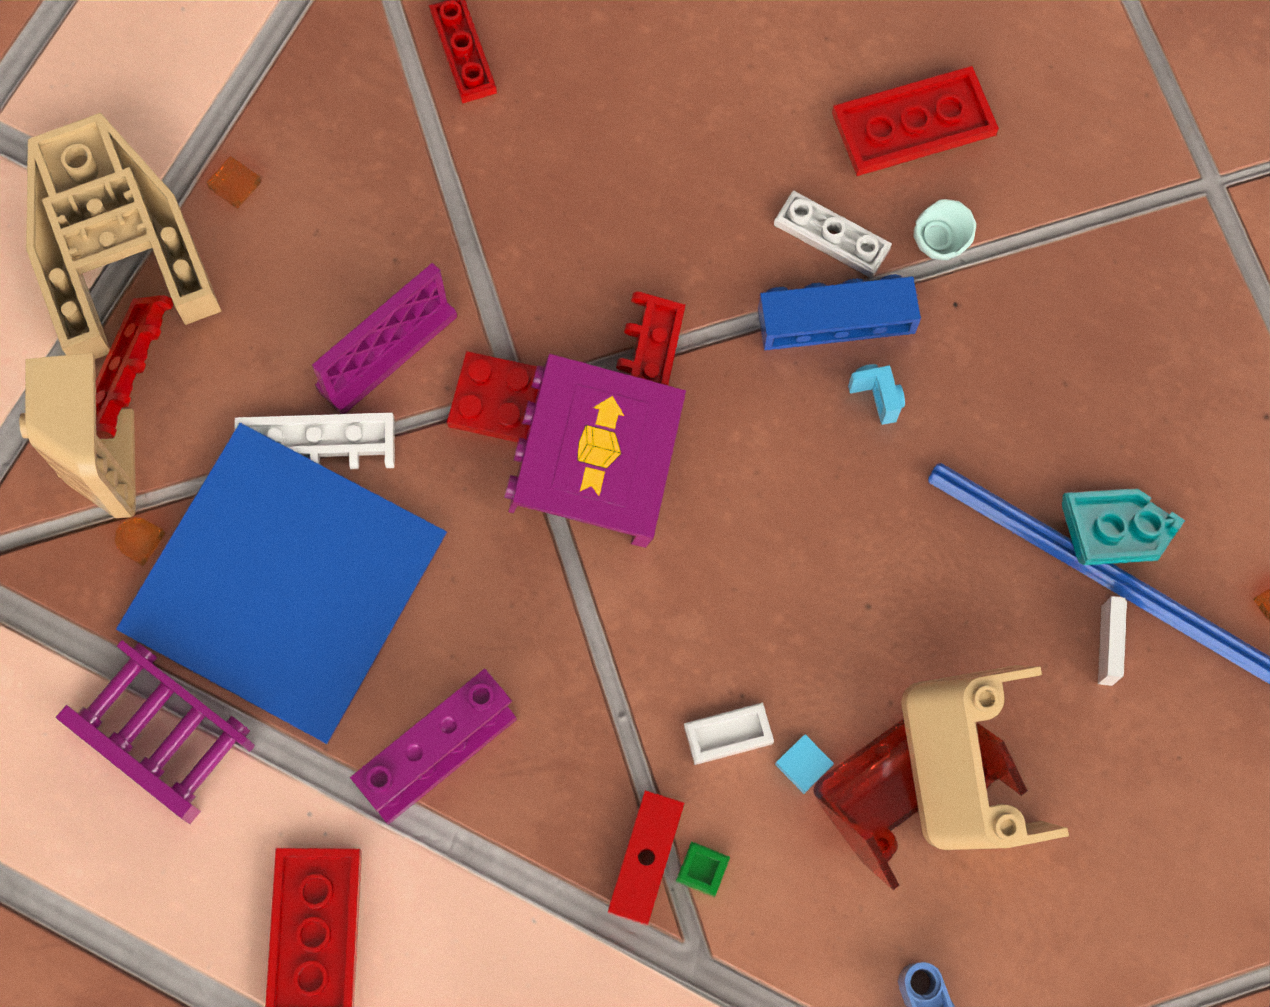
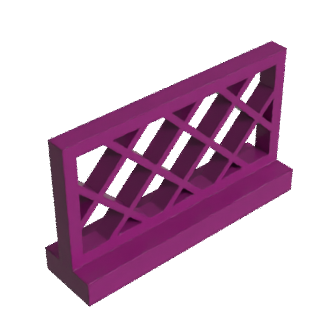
M433 262L312 364L318 382L315 384L316 389L340 414H346L457 318L456 310L447 302L441 271Z

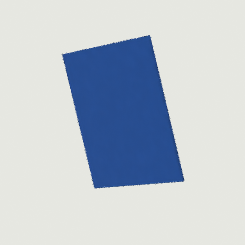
M239 423L116 630L328 744L446 536L447 531L250 427Z

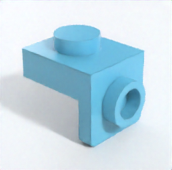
M869 364L858 368L851 374L848 384L850 393L872 389L881 425L897 422L901 409L905 407V397L902 386L900 384L895 385L890 365L878 368L876 364Z

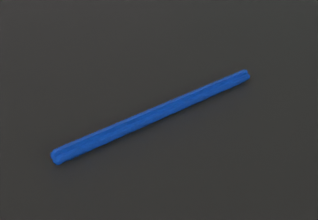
M938 463L932 470L928 478L930 484L1270 684V656L1114 564H1080L1077 560L1072 539L948 466Z

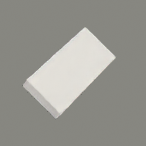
M1111 596L1101 606L1098 684L1112 686L1124 676L1127 600L1123 597Z
M763 702L684 723L694 765L774 743Z

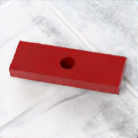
M445 0L429 5L430 14L462 104L497 94L496 85L466 1Z
M645 790L608 908V914L648 926L684 808V802ZM642 852H650L654 856V862L650 865H643L639 862L638 857Z

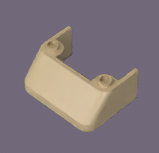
M87 353L25 359V413H21L19 418L22 437L29 439L31 445L55 470L58 477L62 478L71 488L116 519L134 517L136 510L134 410L132 408L121 409L117 417L118 423L115 437L113 439H99L96 435L95 355Z
M1021 665L1002 667L917 682L905 690L901 704L922 833L926 841L932 846L943 850L1010 848L1069 836L1067 827L1044 821L1026 824L1022 813L1011 805L997 804L989 806L976 722L992 719L1002 710L1004 705L1002 682L1042 675L1041 667Z

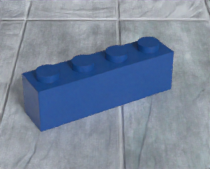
M897 274L884 276L880 280L866 282L862 279H850L842 284L826 286L824 283H812L802 289L788 290L786 287H775L767 290L766 293H760L758 304L764 351L915 334L921 320L914 277H902Z

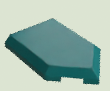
M1140 489L1068 492L1062 496L1064 516L1077 560L1082 565L1158 561L1185 520L1174 512L1168 514L1150 501L1151 497Z

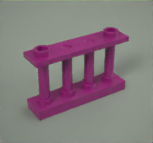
M121 640L117 647L130 658L87 709L82 707L79 712H76L68 705H65L55 718L178 817L191 824L201 812L191 804L196 798L194 792L236 742L249 752L255 747L246 738L250 730L233 716H230L227 721L223 720L153 665L157 657L140 643H137L132 648ZM145 669L161 683L118 734L113 732L110 737L106 736L98 729L102 724L100 718L140 671ZM175 693L192 708L148 759L145 756L139 762L129 754L133 748L131 743L172 694ZM207 718L221 729L223 733L181 783L176 781L170 787L160 779L165 772L162 768L201 721Z
M484 668L354 773L350 779L389 825L517 720L514 713L508 707L512 700Z

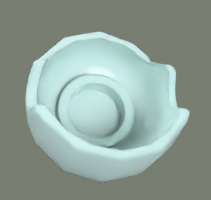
M938 200L925 209L915 221L914 239L919 250L931 259L950 260L962 254L975 238L977 224L971 210L960 201Z

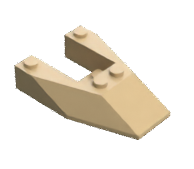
M102 113L28 139L26 251L61 348L66 355L93 353L95 359L107 355L110 350L83 273L153 248L175 308L185 325L221 312L216 295L175 195Z

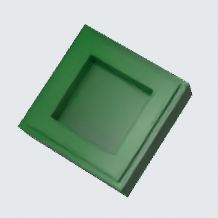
M691 841L676 882L715 898L730 857Z

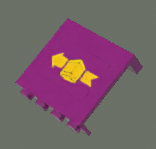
M549 354L544 367L537 365L531 387L538 389L535 402L528 401L522 424L529 425L526 439L519 437L513 461L520 462L517 476L510 475L506 486L504 498L511 499L508 512L514 514L517 506L530 508L633 535L631 544L646 548L654 539L686 390Z

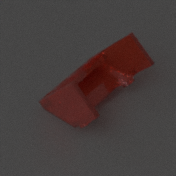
M904 718L821 777L813 789L820 806L860 861L892 890H895L900 885L888 864V861L898 848V841L891 831L919 811ZM976 722L986 789L999 779L1022 796L1028 790L1004 741Z

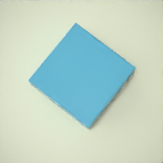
M805 734L775 765L805 794L834 763Z

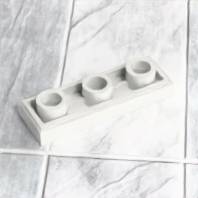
M794 190L774 221V226L871 279L892 246V243ZM833 230L836 231L838 234H831L828 231Z

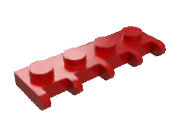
M633 292L631 302L644 306L640 325L634 323L625 324L624 333L636 337L637 341L633 359L619 358L616 368L634 377L668 385L686 305L643 292Z
M165 295L133 298L96 378V435L99 439H113L115 437L119 412L121 408L129 406L131 401L129 395L133 390L132 383L136 374L143 373L146 368L144 362L148 356L149 345L152 340L159 339L161 334L160 327L163 322L162 316L166 310L172 309L174 305L172 298Z

